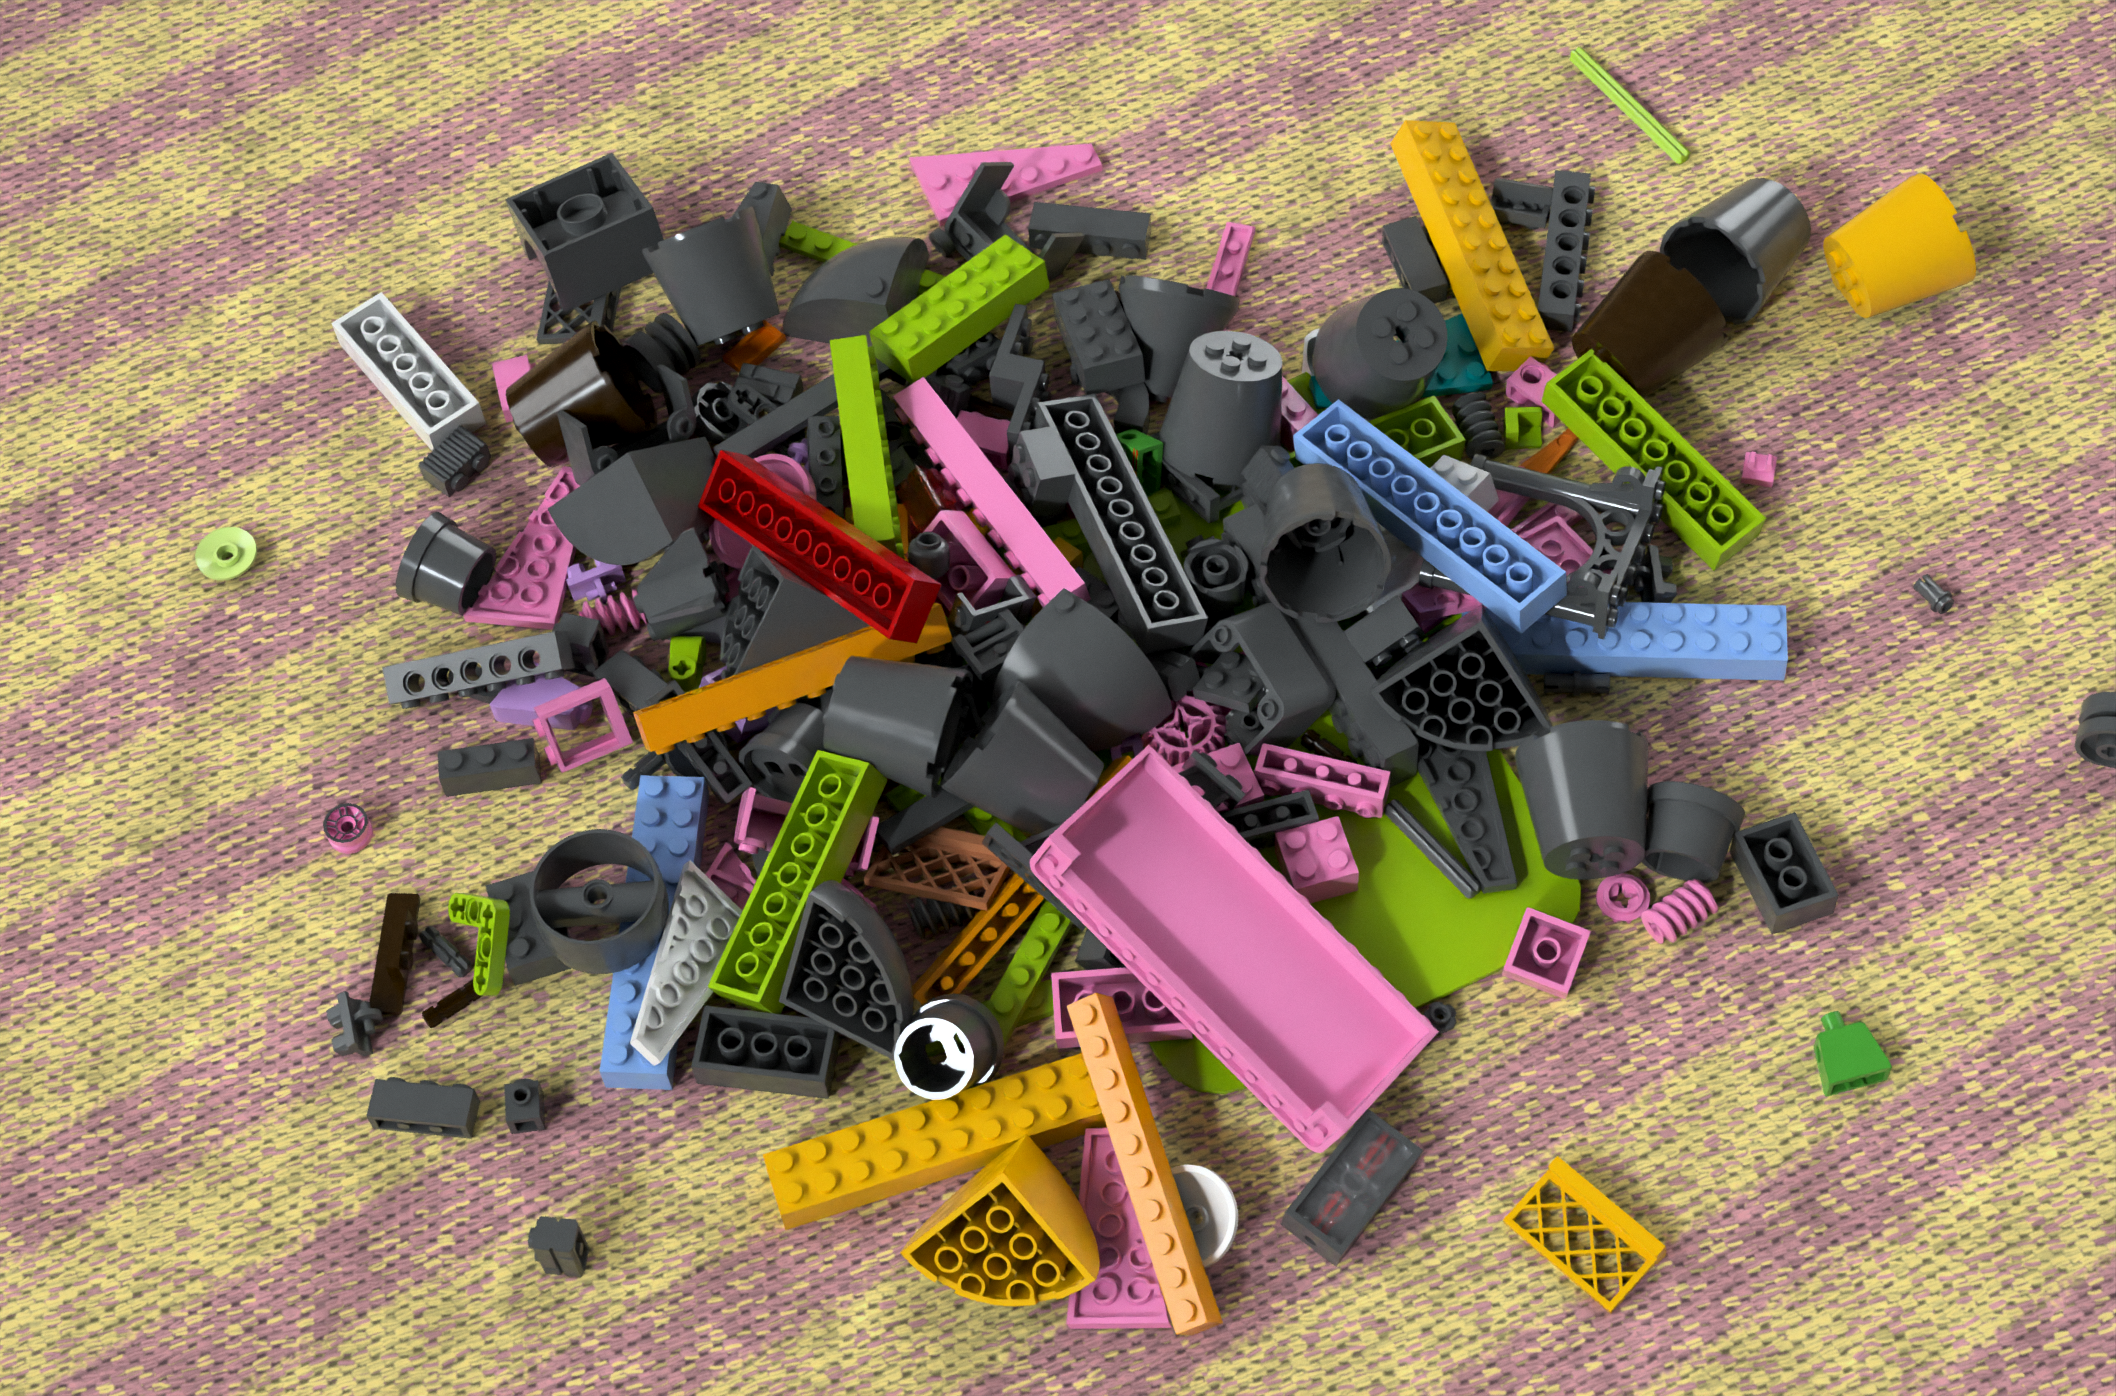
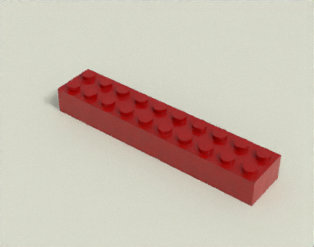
M720 450L699 501V508L887 638L917 644L942 584L748 455Z

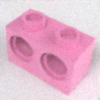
M1530 356L1507 379L1505 395L1522 407H1541L1542 421L1552 428L1561 421L1541 401L1546 383L1557 374L1552 372L1545 363H1539Z

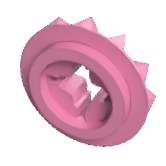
M1621 873L1605 878L1600 883L1596 893V905L1601 909L1602 915L1612 918L1614 923L1626 921L1629 924L1634 919H1641L1642 912L1648 909L1650 903V894L1647 886L1639 878L1630 874ZM1619 889H1621V893L1624 894L1625 898H1631L1628 900L1627 908H1624L1620 901H1614L1618 897Z

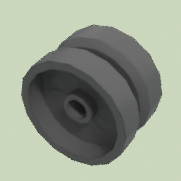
M2116 692L2092 694L2082 702L2078 720L2080 725L2076 732L2074 746L2077 754L2084 760L2092 764L2116 768Z

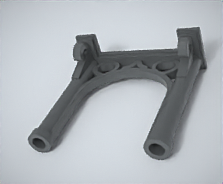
M1475 454L1471 466L1489 472L1495 489L1566 506L1579 513L1590 524L1596 538L1595 549L1583 566L1566 576L1567 595L1545 614L1593 626V632L1598 633V638L1605 639L1609 627L1615 628L1619 615L1618 606L1623 607L1628 594L1627 584L1633 585L1637 572L1635 565H1641L1646 550L1644 544L1651 543L1655 528L1653 523H1659L1661 519L1663 505L1658 503L1659 500H1662L1666 487V482L1661 481L1663 467L1656 466L1655 470L1649 469L1645 477L1639 469L1626 466L1617 470L1612 483L1588 484L1489 460V456ZM1611 522H1620L1626 528L1620 532H1612L1605 526ZM1624 544L1621 552L1616 551L1611 546ZM1424 559L1419 575V586L1430 589L1439 587L1470 595ZM1606 569H1613L1610 574L1602 572Z

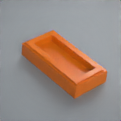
M763 320L764 327L747 334L722 356L723 361L738 373L743 363L758 366L786 341L785 334L766 320Z

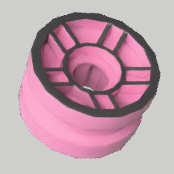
M346 803L332 808L323 822L324 832L333 849L340 853L351 854L359 852L370 843L373 836V827L363 808L356 804ZM350 826H353L350 832H346Z

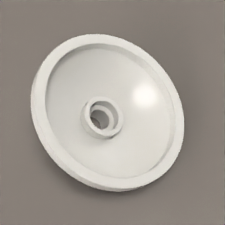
M1197 1165L1176 1166L1171 1168L1204 1268H1207L1219 1261L1233 1243L1238 1227L1237 1203L1229 1185L1214 1171ZM1198 1213H1201L1202 1222L1198 1225L1195 1218Z

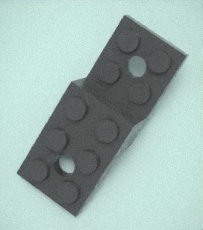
M1020 304L1014 305L989 374L992 403L1014 412L1007 430L1010 464L1013 459V447L1017 444L1020 431L1033 429L1038 402L1051 400V392L1047 391L1050 375L1046 374L1045 361L1024 357L1025 354L1030 355L1034 339L1030 337L1032 320L1028 319L1027 306Z

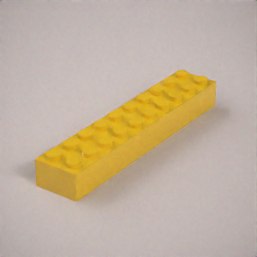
M1405 120L1390 145L1486 370L1516 371L1530 356L1539 363H1545L1555 348L1455 122Z
M1079 1053L966 1089L945 1099H935L762 1155L785 1230H789L985 1167L1025 1134H1028L1041 1149L1084 1135L1085 1128H1106L1107 1126L1083 1054Z

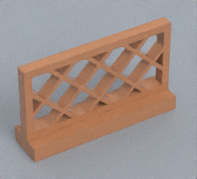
M940 827L904 848L900 852L905 853L892 857L891 853L883 845L866 873L864 881L865 885L987 911L1007 874H1013L1014 871L982 844L985 836ZM924 856L934 858L935 860L923 864L920 858ZM912 860H914V862L917 865L913 868L904 871H901L899 868V865L910 862ZM958 863L966 866L953 870L950 864ZM944 866L947 873L931 877L930 871ZM890 868L896 873L888 877L877 876L879 872ZM987 869L997 872L984 876L980 870ZM972 873H975V875L978 878L965 884H962V882L959 879ZM921 874L926 879L916 884L907 881ZM953 881L956 887L948 890L938 888L939 885ZM982 887L986 890L983 898L972 896L968 893Z

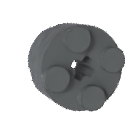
M1220 539L1204 540L1194 545L1185 558L1183 570L1206 615L1226 612L1241 605L1246 592L1248 562L1243 551L1235 545L1233 548L1224 544V540Z

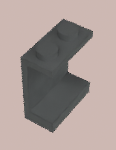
M1020 574L1008 579L1000 603L975 610L962 592L958 593L947 620L952 638L959 634L964 636L998 618V613L1006 609L1013 614L1019 623L1026 626L1036 595ZM952 642L946 643L949 648L955 651L958 659L963 658L962 655L956 652Z

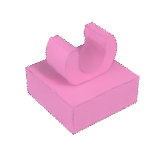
M1746 452L1741 483L1772 488L1777 457L1771 454L1763 455L1756 454V452Z

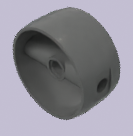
M593 829L570 835L556 843L543 855L531 878L529 891L530 908L539 934L552 954L563 964L574 970L589 974H609L625 970L646 958L656 948L662 938L668 918L669 902L661 871L648 850L640 842L624 833L606 829ZM602 864L629 866L642 872L652 880L609 884L605 880L595 879L581 887L559 888L568 878L579 871ZM599 899H606L601 904H594ZM636 921L632 926L617 935L594 941L571 939L551 929Z

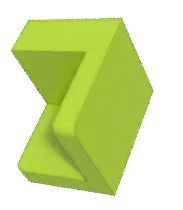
M1505 407L1503 422L1505 449H1540L1542 447L1541 407Z

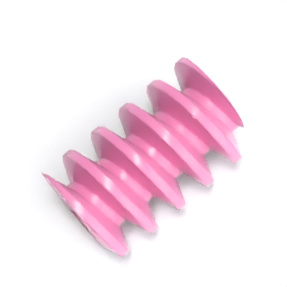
M636 589L632 590L630 600L624 592H621L619 602L617 603L611 595H608L607 605L604 606L601 600L596 598L593 609L587 601H584L583 609L581 612L579 611V615L582 617L599 620L602 631L606 628L611 636L615 635L616 625L620 627L623 633L627 632L628 622L636 630L640 627V619H643L647 625L645 613L640 614L634 603V596L638 595Z
M1694 879L1693 881L1685 882L1682 888L1675 889L1672 895L1665 896L1662 902L1655 903L1652 909L1643 911L1641 918L1645 929L1657 943L1663 944L1664 937L1673 943L1677 941L1675 931L1682 936L1687 934L1685 923L1692 929L1697 927L1696 917L1701 921H1705L1708 919L1706 910L1715 914L1718 912V906L1710 890L1700 880Z

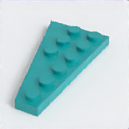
M1461 313L1445 320L1447 347L1435 374L1421 398L1491 389L1493 381L1490 372L1486 370L1463 314ZM1315 375L1312 376L1309 386L1316 409L1328 408L1332 405V402L1322 392Z

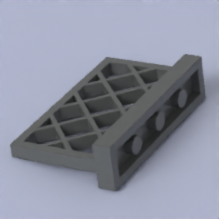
M549 281L536 340L539 344L565 343L577 333L574 329L585 320L588 323L597 321L599 327L605 325L613 332L621 288L594 299L593 304L584 311L576 307L564 312L561 308L555 313L552 307L558 302V299ZM575 309L579 315L566 324L562 318ZM557 322L563 326L555 334H547L548 329Z
M1160 431L1151 435V437L1158 440ZM1162 456L1161 484L1168 490H1171L1174 495L1208 524L1219 520L1220 510L1240 501L1244 497L1242 484L1213 483L1212 477L1211 480L1199 479L1196 475L1194 478L1175 469ZM1214 490L1231 491V493L1220 498V495Z

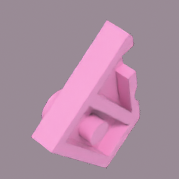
M725 843L705 875L743 911L757 880L752 876V872L747 865L742 863L735 854L733 847L729 843Z

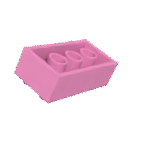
M1127 967L1051 973L1055 1039L1058 1049L1080 1047L1067 1005L1094 993L1113 997L1128 1043L1193 1039V1033Z

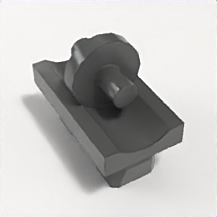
M1649 545L1642 564L1635 565L1637 572L1634 583L1631 586H1634L1635 591H1640L1641 602L1671 603L1677 596L1676 584L1663 582V577L1668 578L1672 573V558L1659 555L1658 546Z
M346 991L337 994L338 1004L326 1010L331 1026L336 1029L343 1027L344 1031L333 1037V1050L342 1056L355 1052L363 1057L373 1054L370 1035L375 1033L374 1026L383 1020L382 1012L377 1008H371L368 1001L363 1002L360 999L350 998L349 993Z

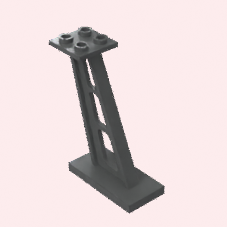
M1194 750L1182 766L1184 771L1178 774L1186 778L1190 786L1196 785L1203 789L1205 794L1201 797L1209 801L1214 809L1222 803L1230 810L1234 809L1245 796V793L1241 790L1243 787L1240 782L1229 774L1225 777L1216 769L1217 763L1209 755L1203 752L1199 754ZM995 823L986 833L982 844L1083 931L1086 926L1034 875L1030 868V859L1045 840L1062 824L1018 842L1001 826Z

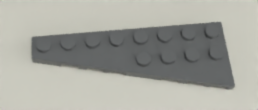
M1390 667L1370 669V671L1377 680ZM1411 730L1419 742L1417 770L1475 879L1481 884L1482 892L1491 893L1516 889L1517 880L1486 751L1451 748L1425 739Z

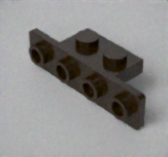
M389 893L387 895L370 996L371 1008L379 1009L383 1015H400L403 1012L409 970L413 967V944L418 936L417 919L421 900L419 894Z

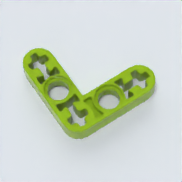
M454 893L448 904V914L451 921L479 927L473 977L474 990L476 994L481 996H497L503 984L510 919L509 905L506 901L469 893Z

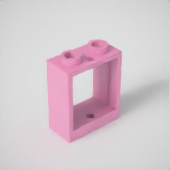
M605 678L534 707L537 718L532 720L539 737L545 736L549 745L544 748L550 765L557 764L562 773L633 743L613 690ZM599 697L612 732L562 753L548 718Z

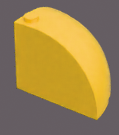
M1025 1134L956 1191L916 1231L900 1252L924 1276L933 1282L937 1280L954 1289L955 1294L974 1301L1001 1306L1037 1305L1040 1301L1054 1298L1058 1300L1069 1296L1095 1281L1100 1266L1097 1242L1081 1204L1057 1168L1028 1134Z

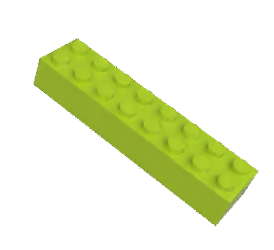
M866 335L829 340L854 526L905 560L874 346L868 347Z
M1590 349L1546 383L1541 401L1615 474L1618 469L1630 466L1639 469L1646 477L1649 469L1655 470L1656 466L1663 467L1661 481L1666 482L1663 498L1658 503L1663 505L1661 520L1715 571L1759 536L1766 518L1606 362L1603 363L1593 354L1595 352L1593 349Z
M817 750L708 984V988L725 1001L758 1012L782 1013L785 1004L779 1002V998L809 893L818 885L828 880H835L841 883L888 779L870 763Z

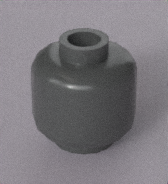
M921 533L909 543L908 562L936 580L948 572L950 566L949 545L946 540L936 533Z

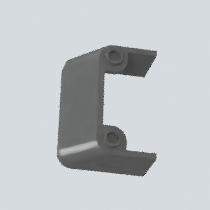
M981 162L945 223L944 232L950 237L956 250L967 261L1005 234L1034 253L1004 223L1010 213L1011 204L1008 196L1001 188L1015 166L1012 162ZM1081 232L1055 233L1048 239L1038 257L1045 261L1049 282L1059 276L1066 268L1085 237Z
M663 364L656 366L669 419L658 424L656 428L649 432L622 441L612 447L600 446L592 449L586 425L563 410L557 412L575 482L581 486L628 452L688 440L695 431L697 421L687 379Z
M1266 603L1219 621L1185 655L1197 662L1214 664L1223 652L1229 653L1234 651L1239 645L1241 646L1269 691L1260 700L1257 708V715L1264 729L1243 749L1246 754L1259 756L1263 743L1288 748L1333 704L1336 697V689L1333 682L1292 618L1279 610L1273 603Z

